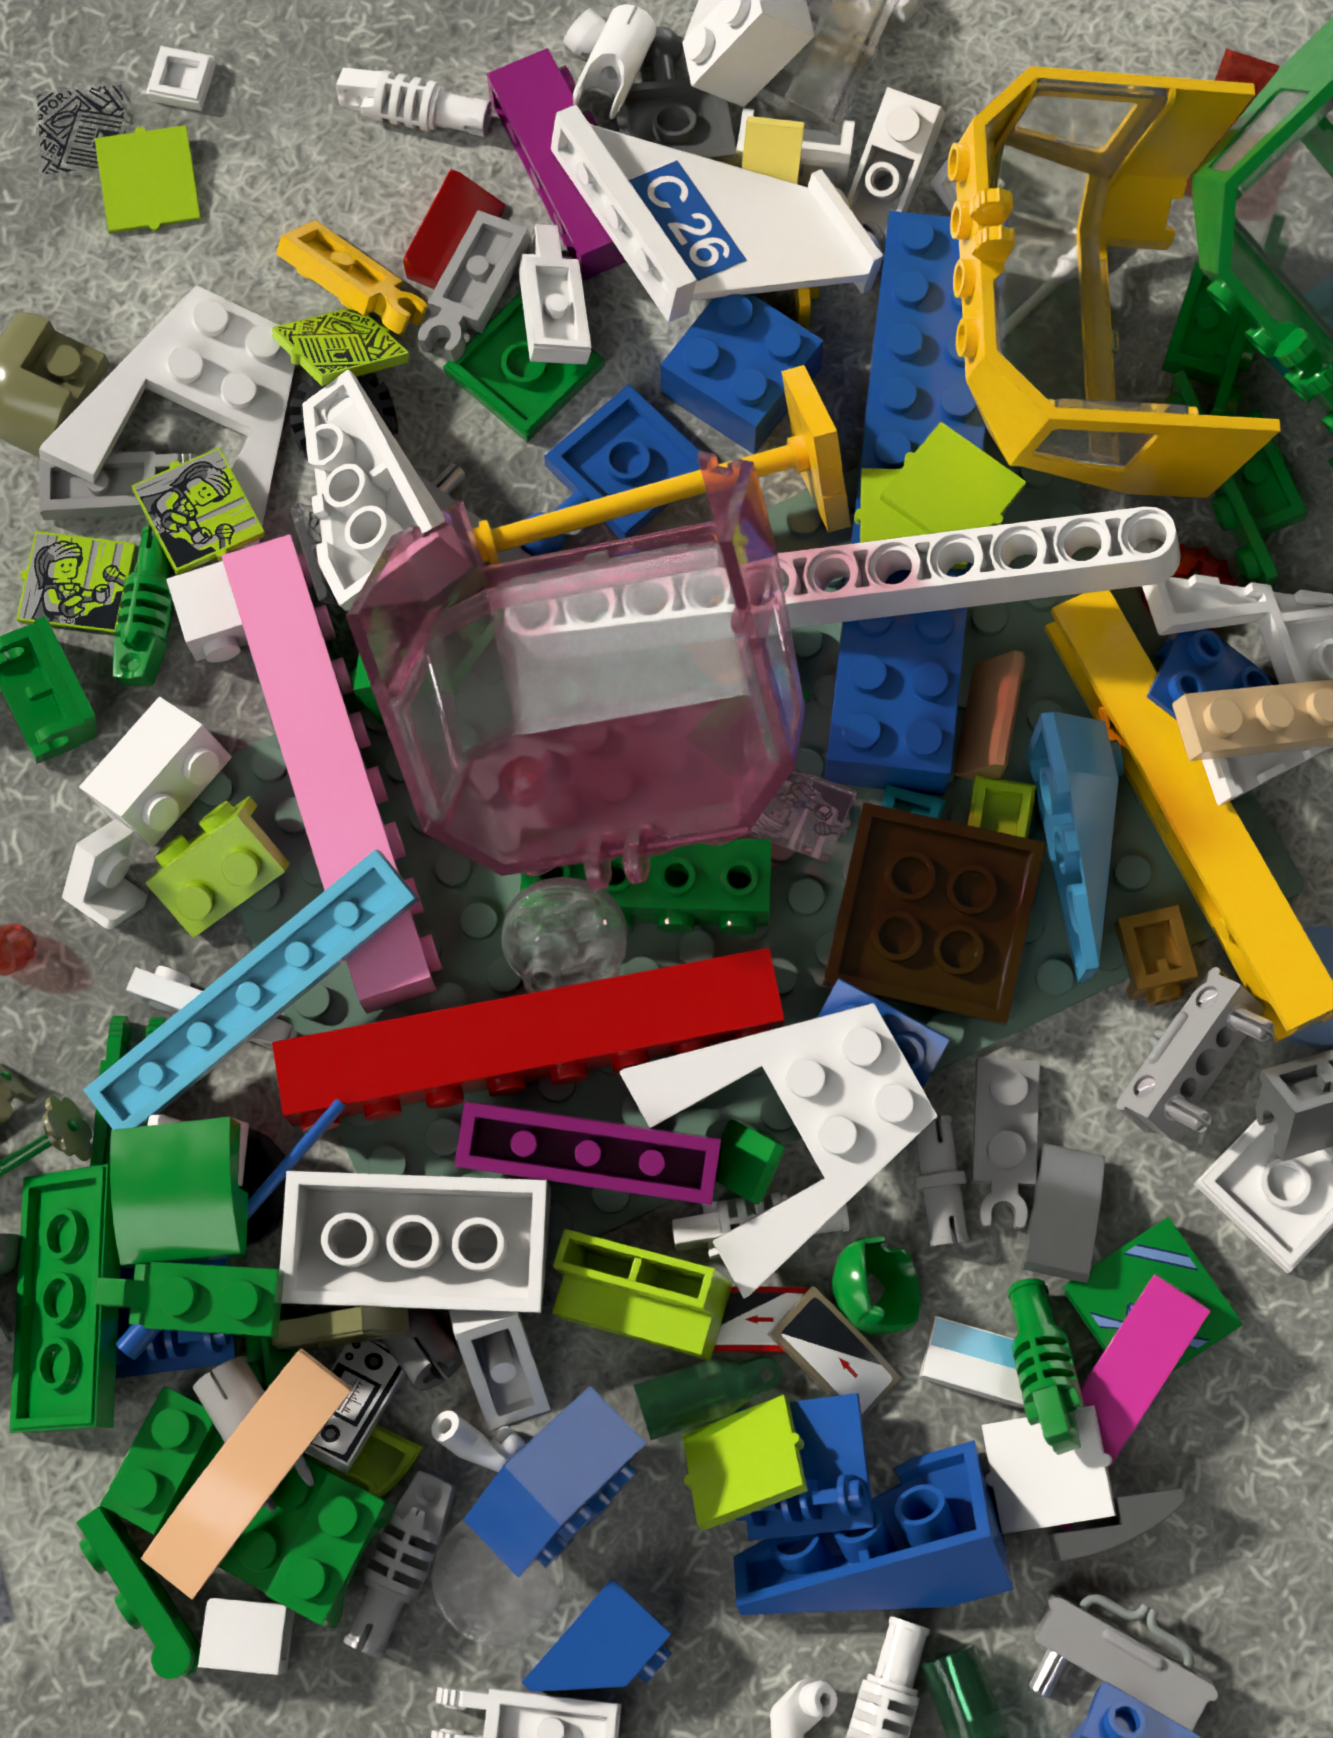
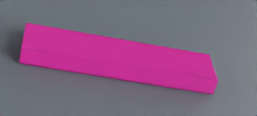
M1156 1274L1152 1276L1080 1388L1084 1406H1095L1104 1453L1112 1457V1463L1211 1311ZM1074 1523L1062 1524L1061 1526L1069 1531Z

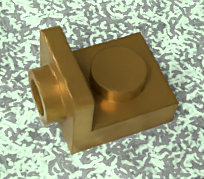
M1176 905L1118 918L1114 925L1131 982L1126 988L1129 1001L1146 997L1148 1006L1153 1007L1184 998L1183 989L1188 988L1196 980L1198 972L1179 906Z

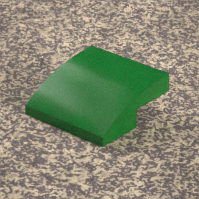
M222 1117L111 1130V1204L115 1239L121 1266L134 1268L135 1264L151 1265V1262L185 1263L246 1257L249 1193L238 1187L241 1124L232 1117Z

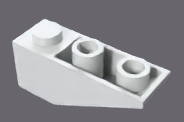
M887 87L847 196L850 210L865 231H869L875 236L882 254L884 253L889 210L907 211L931 157L946 116L941 106ZM881 262V265H880L879 270H878L879 273H880L881 268H882V262Z

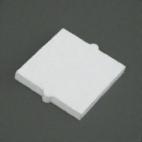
M1087 1406L1075 1411L1081 1448L1057 1455L1053 1451L1052 1446L1048 1445L1045 1441L1040 1423L1031 1426L1027 1417L982 1425L991 1472L986 1475L985 1480L988 1485L994 1488L1002 1534L1117 1515L1107 1469L1112 1464V1457L1104 1453L1095 1406Z

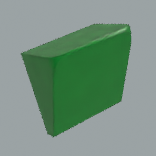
M731 1119L727 1123L721 1137L715 1181L748 1201L759 1205L764 1200L784 1154V1145L771 1133L737 1119Z

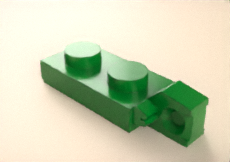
M151 1262V1265L135 1264L134 1280L97 1278L94 1304L105 1305V1307L130 1308L129 1324L144 1325L143 1328L278 1338L284 1271L279 1269Z

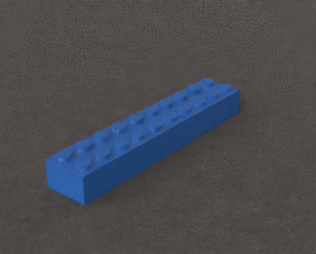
M889 210L854 515L855 511L860 509L861 469H902L905 455L908 452L915 453L940 422L983 451L985 423L966 382L965 357H959L956 351V333L958 324L963 318L962 298H956L953 291L954 270L957 261L960 259L959 240L953 239L951 236V217ZM1000 277L996 281H994L996 313ZM854 518L851 544L860 543V525L855 523ZM967 562L966 569H949L946 575L950 577L964 575L971 569L972 563ZM895 571L887 578L885 583L893 585L901 583L908 578L911 571ZM967 607L841 623L824 782L886 789V785H891L921 794L944 796L951 775Z

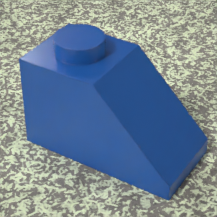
M611 1579L521 1683L531 1692L626 1687L636 1675L647 1684L672 1655V1652L663 1645L672 1633L615 1579Z

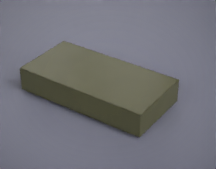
M360 1306L279 1321L278 1338L271 1337V1346H276V1349L302 1348L320 1350L405 1335V1332L409 1331L408 1308Z

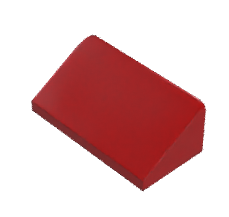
M451 169L403 258L406 278L435 289L477 211L479 210L500 218L506 207L505 204L464 174Z

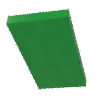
M110 1164L26 1176L23 1179L10 1433H42L113 1428L119 1308L94 1304L97 1278L120 1279L121 1265L115 1239L111 1204Z

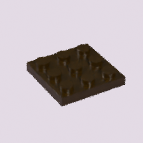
M863 802L823 985L834 987L838 978H841L874 997L1006 1026L1046 842Z

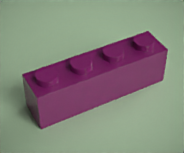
M546 48L486 73L492 106L553 224L558 226L559 236L570 257L579 260L582 281L626 263L627 261L551 151L556 112L573 106V93L576 85L567 66L564 65L558 68L549 49ZM590 110L582 112L589 124L598 126Z
M470 1101L464 1102L455 1167L712 1205L721 1138Z

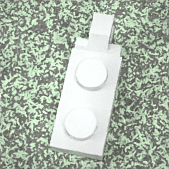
M535 224V234L533 242L529 245V254L522 253L519 268L530 361L587 365L591 353V342L579 260L573 259V257L562 256L558 226Z

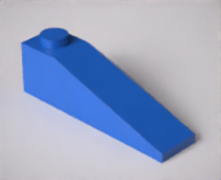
M975 1441L917 1456L893 1468L901 1483L872 1498L875 1527L765 1539L734 1556L736 1607L740 1615L952 1607L1014 1590L1004 1535L1002 1534L989 1485L985 1480L986 1474Z

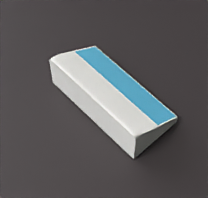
M935 1316L919 1379L1025 1409L1011 1349L1014 1338Z

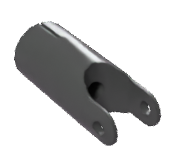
M408 1308L409 1331L405 1332V1335L381 1340L413 1386L420 1391L429 1390L446 1381L431 1359L435 1364L439 1365L449 1379L461 1366L463 1358L458 1345L432 1309Z

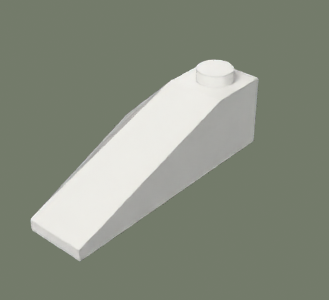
M349 369L302 404L308 463L315 469L317 495L312 497L313 514L320 519L322 543L316 545L318 563L340 607L348 611L422 601L465 571L468 566H471L448 521L361 384Z

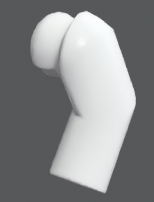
M445 1411L439 1414L431 1427L433 1438L456 1456L499 1472L503 1465L526 1445L524 1440L509 1426L500 1427L494 1437L489 1439L453 1411Z
M815 1677L797 1681L771 1709V1738H804V1735L824 1716L829 1717L835 1711L837 1694L833 1686Z

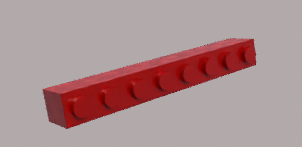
M764 948L272 1042L283 1116L293 1127L301 1125L302 1131L308 1132L336 1098L346 1108L327 1130L340 1126L339 1118L364 1113V1118L368 1121L384 1120L401 1115V1106L426 1101L427 1108L429 1109L446 1108L463 1103V1094L488 1090L491 1097H503L525 1091L527 1089L525 1082L550 1078L552 1085L572 1084L587 1079L589 1077L587 1070L612 1066L614 1073H619L623 1069L648 1063L650 1058L671 1054L675 1056L784 1027L785 1020L770 948Z

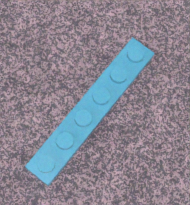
M375 849L84 1088L83 1091L113 1130L145 1126L151 1115H158L418 902L419 898L384 854Z

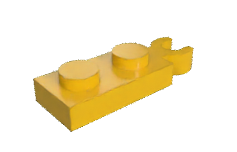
M317 220L281 235L276 255L295 267L301 276L315 281L339 298L340 302L348 309L357 311L363 316L374 311L381 316L382 323L388 329L400 335L405 333L408 321H411L416 326L422 324L428 307L424 300L412 293L400 291L403 282L401 279Z

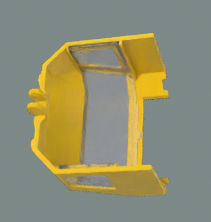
M1030 66L972 119L959 143L952 144L948 157V177L950 181L956 182L957 201L952 208L950 231L952 238L959 240L960 259L957 261L954 270L953 291L956 298H962L963 318L958 324L956 333V351L959 357H965V375L968 387L988 432L1009 466H1022L1125 494L1208 498L1280 432V419L1199 415L1196 407L1186 405L1116 401L1113 353L1119 351L1118 331H1112L1107 246L1168 250L1174 241L1176 233L1173 227L1166 226L1172 198L1183 199L1187 179L1190 177V174L1198 167L1254 97L1255 88L1253 83Z

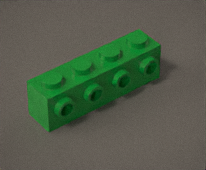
M523 832L519 902L523 920H533L534 926L544 929H565L570 927V921L595 922L596 928L606 931L632 929V923L657 924L658 930L668 933L691 932L694 930V925H719V931L725 934H752L756 932V927H768L770 913L771 839Z

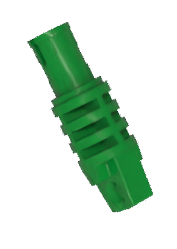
M149 525L144 526L141 530L140 549L135 572L129 574L124 582V594H122L120 602L122 609L118 613L117 622L119 624L116 625L114 635L113 678L124 686H150L155 684L168 644L169 636L167 633L170 631L172 622L170 618L174 610L173 599L166 580L171 578L172 566L155 533L153 536L151 535L152 528Z
M1037 1278L1020 1280L1009 1287L1007 1295L1011 1301L1018 1332L1011 1349L1024 1408L1029 1424L1032 1426L1040 1423L1045 1441L1048 1445L1052 1446L1053 1451L1057 1455L1081 1448L1075 1411L1085 1408L1068 1336L1062 1329L1055 1326L1048 1297V1286L1043 1280Z

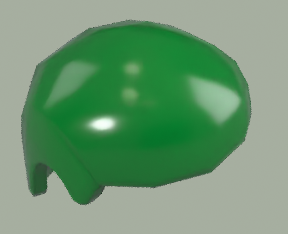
M885 1236L862 1237L849 1242L838 1255L832 1279V1289L839 1311L858 1331L868 1335L905 1332L912 1328L919 1319L921 1294L919 1278L912 1258L906 1249L881 1245L886 1242ZM869 1274L878 1278L885 1287L880 1300L875 1305L871 1304L867 1276Z

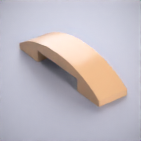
M302 1348L298 1350L177 1506L147 1548L141 1560L193 1600L353 1388Z

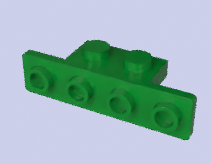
M1272 213L1261 239L1259 249L1278 270L1288 239L1278 236L1284 216ZM1195 261L1161 370L1173 374L1184 370L1189 379L1216 386L1208 415L1234 417L1243 388L1233 385L1237 369L1247 372L1255 351V347L1245 336V332L1250 329V325L1238 311L1230 316L1211 298L1206 288L1213 282L1201 270L1199 262Z
M1185 371L1173 374L1170 396L1165 397L1167 412L1181 414L1188 406L1198 409L1199 415H1205ZM1260 410L1244 416L1263 418ZM1272 438L1214 491L1216 497L1211 498V505L1220 528L1223 531L1231 529L1240 547L1234 551L1244 580L1247 583L1255 580L1259 584L1271 585L1274 591L1278 573L1262 537L1305 520L1307 510Z

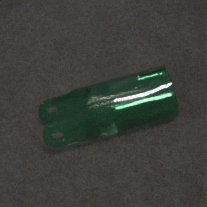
M758 1356L742 1362L711 1359V1361L692 1365L633 1386L650 1441L733 1414L739 1407L746 1404L752 1396L776 1388L781 1382L783 1375L779 1363L766 1356ZM768 1368L769 1371L772 1370L773 1375L770 1380L765 1381L761 1378L760 1373L762 1369Z
M975 1644L960 1647L920 1664L947 1738H1010Z

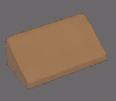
M1014 650L982 661L973 668L955 766V775L959 778L974 780L975 776L978 775L1002 779L1008 764L1026 659V656H1023L1024 652Z

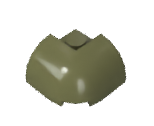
M17 312L14 314L0 335V438L40 458L39 448L43 442L96 389L110 366L106 354L55 331L49 319L27 312Z

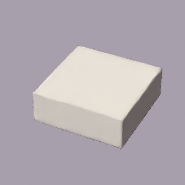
M160 46L146 91L148 101L202 111L216 66L214 56Z

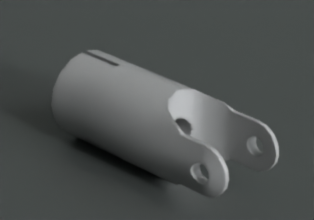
M243 1356L230 1359L212 1369L213 1374L208 1372L192 1387L225 1443L265 1393ZM301 1455L294 1467L304 1482L312 1487L314 1485L312 1473ZM270 1496L264 1506L273 1513L277 1509L274 1500Z

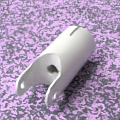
M619 5L612 10L577 81L573 93V105L579 103L585 90L590 88L601 89L616 96L609 118L612 120L616 116L656 35L654 20L645 10L638 7L632 20L631 17L635 10L634 5Z

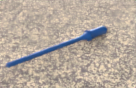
M336 1098L248 1200V1220L286 1177V1172L291 1171L346 1108L341 1101ZM213 1260L195 1261L194 1264L210 1265ZM131 1325L116 1342V1346L128 1357L136 1360L161 1330L143 1328L144 1325Z

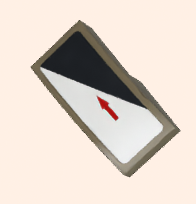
M815 1286L810 1287L767 1334L811 1377L810 1380L827 1397L859 1393L862 1420L901 1378L871 1343Z

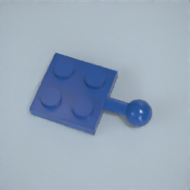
M629 384L544 455L545 467L573 493L553 511L709 467V459ZM669 504L603 523L625 543ZM545 512L534 513V514L528 516L526 519H529V518H532V517H536V516H539V515H543V514H546V513H545ZM565 533L522 545L521 548L535 559L551 558L562 549L565 542Z

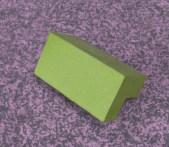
M564 1229L553 1264V1268L563 1274V1279L552 1314L563 1320L711 1361L733 1283L711 1267Z

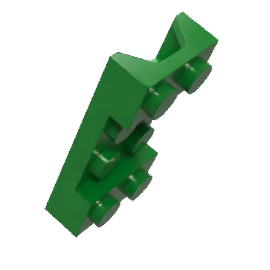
M163 1385L99 1505L151 1534L157 1535L225 1444L204 1406L198 1401ZM303 1457L312 1473L314 1485L312 1487L308 1486L293 1466L271 1495L277 1510L272 1513L263 1505L218 1567L265 1592V1596L320 1626L336 1629L343 1613L345 1589L370 1540L390 1521L397 1506Z

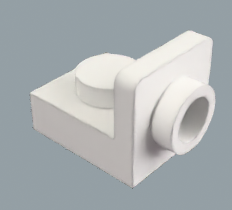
M114 819L76 843L62 899L106 929H113L144 908L148 897L144 891L124 878L131 864L128 853L135 831L117 819Z

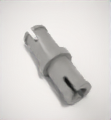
M950 1115L939 1116L938 1119H934L915 1137L921 1173L920 1177L915 1178L916 1190L923 1191L930 1236L929 1247L970 1242V1236L967 1234L961 1186L967 1184L965 1171H958L951 1125L953 1121Z

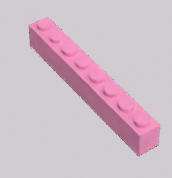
M289 534L222 555L221 557L324 890H326L375 849L381 851L400 874L396 859L405 857L406 852L396 822L384 824L378 804L389 801L378 766L366 769L360 749L371 746L361 712L349 715L343 695L354 691L343 657L336 660L331 659L326 642L336 639L337 636L327 606L324 604L315 607L310 593L311 588L318 586V580L316 577L314 579V573L312 574L309 566L310 563L316 573L313 561L310 559L311 555L307 554L309 551L298 555L292 537ZM413 877L404 881L419 898V901L346 960L358 1000L366 1014L437 991L432 972L443 968L432 935L420 937L414 920V915L424 913V909Z

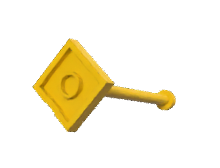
M802 365L781 371L792 437L787 438V445L494 529H490L487 520L478 522L479 527L468 529L477 562L481 564L490 561L491 565L498 564L497 553L792 468H794L796 473L801 474L828 533L851 527L837 430L805 366Z

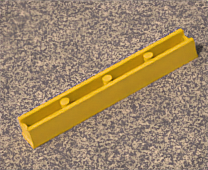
M1110 590L1083 593L1053 607L1051 614L1055 621L1047 624L1044 628L1048 638L1093 718L1105 721L1109 740H1118L1122 750L1126 777L1245 989L1265 1007L1260 1016L1274 1023V1034H1271L1274 1041L1277 1043L1320 1021L1325 1023L1333 1018V981L1233 805L1229 801L1224 805L1218 806L1202 760L1189 762L1177 720L1146 697L1157 672Z

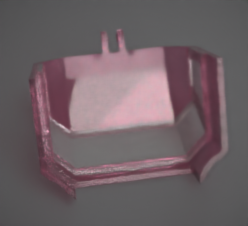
M699 451L697 459L714 521L484 566L463 500L442 510L445 519L444 523L424 533L421 532L419 526L412 525L391 536L346 617L419 822L425 834L501 876L518 873L536 876L545 874L555 867L584 863L587 882L591 890L608 888L607 886H609L612 877L611 860L615 857L623 856V869L630 884L646 882V879H648L647 876L650 872L649 855H662L676 847L704 842L708 845H723L749 833L795 768L806 710L776 543L754 462L737 458L728 463L727 468L718 465L716 454Z

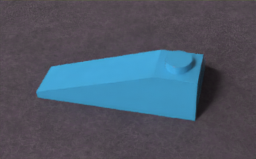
M1052 711L1040 714L1025 755L1031 782L1033 785H1036V804L1077 984L1090 982L1099 968L1118 776H1122L1124 773V761L1118 740H1109L1105 721Z

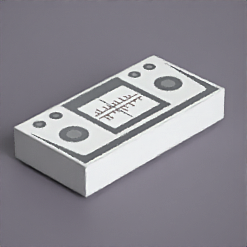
M376 1340L349 1344L344 1347L330 1371L352 1387L353 1390L316 1439L305 1450V1453L345 1474L349 1472L406 1375L386 1345Z

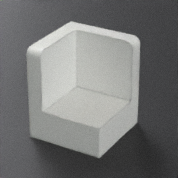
M222 1598L209 1599L206 1604L198 1667L272 1675L287 1673L295 1611L276 1602L261 1603Z

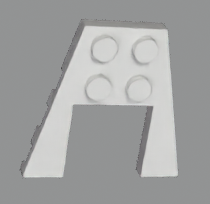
M195 285L43 442L39 448L40 459L94 484L146 388L248 437L232 467V471L259 522L263 526L295 364L291 363V355L272 338V327L279 325ZM260 539L238 548L236 551L257 545Z
M1196 574L1189 579L1170 577L1158 584L1142 586L1159 635L1257 622L1279 684L1333 679V594L1301 589L1295 594L1273 592L1271 585L1252 582L1246 587L1220 584L1217 577ZM1333 746L1202 760L1217 805L1220 806L1331 749Z
M874 1003L629 1067L619 1072L648 1126L652 1128L754 1070L763 1067L822 1172L824 1179L712 1241L743 1298L750 1296L937 1117L935 1110Z

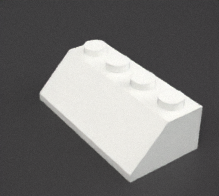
M287 1171L280 1270L284 1271L281 1303L541 1313L548 1256L551 1187L547 1180Z

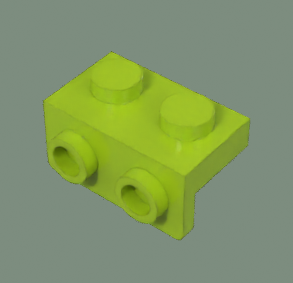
M250 796L235 807L228 801L221 803L199 822V825L203 828L200 833L189 841L182 834L178 835L153 857L157 861L158 866L145 883L192 938L283 874L290 864L251 817L258 805Z

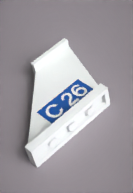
M577 105L556 112L551 151L668 323L687 315L692 300L726 297L731 294L746 295L852 282L861 294L872 289L884 257L879 243L871 232L865 231L850 210L845 194L839 188L833 186L822 169L813 172L808 187H804L591 125Z

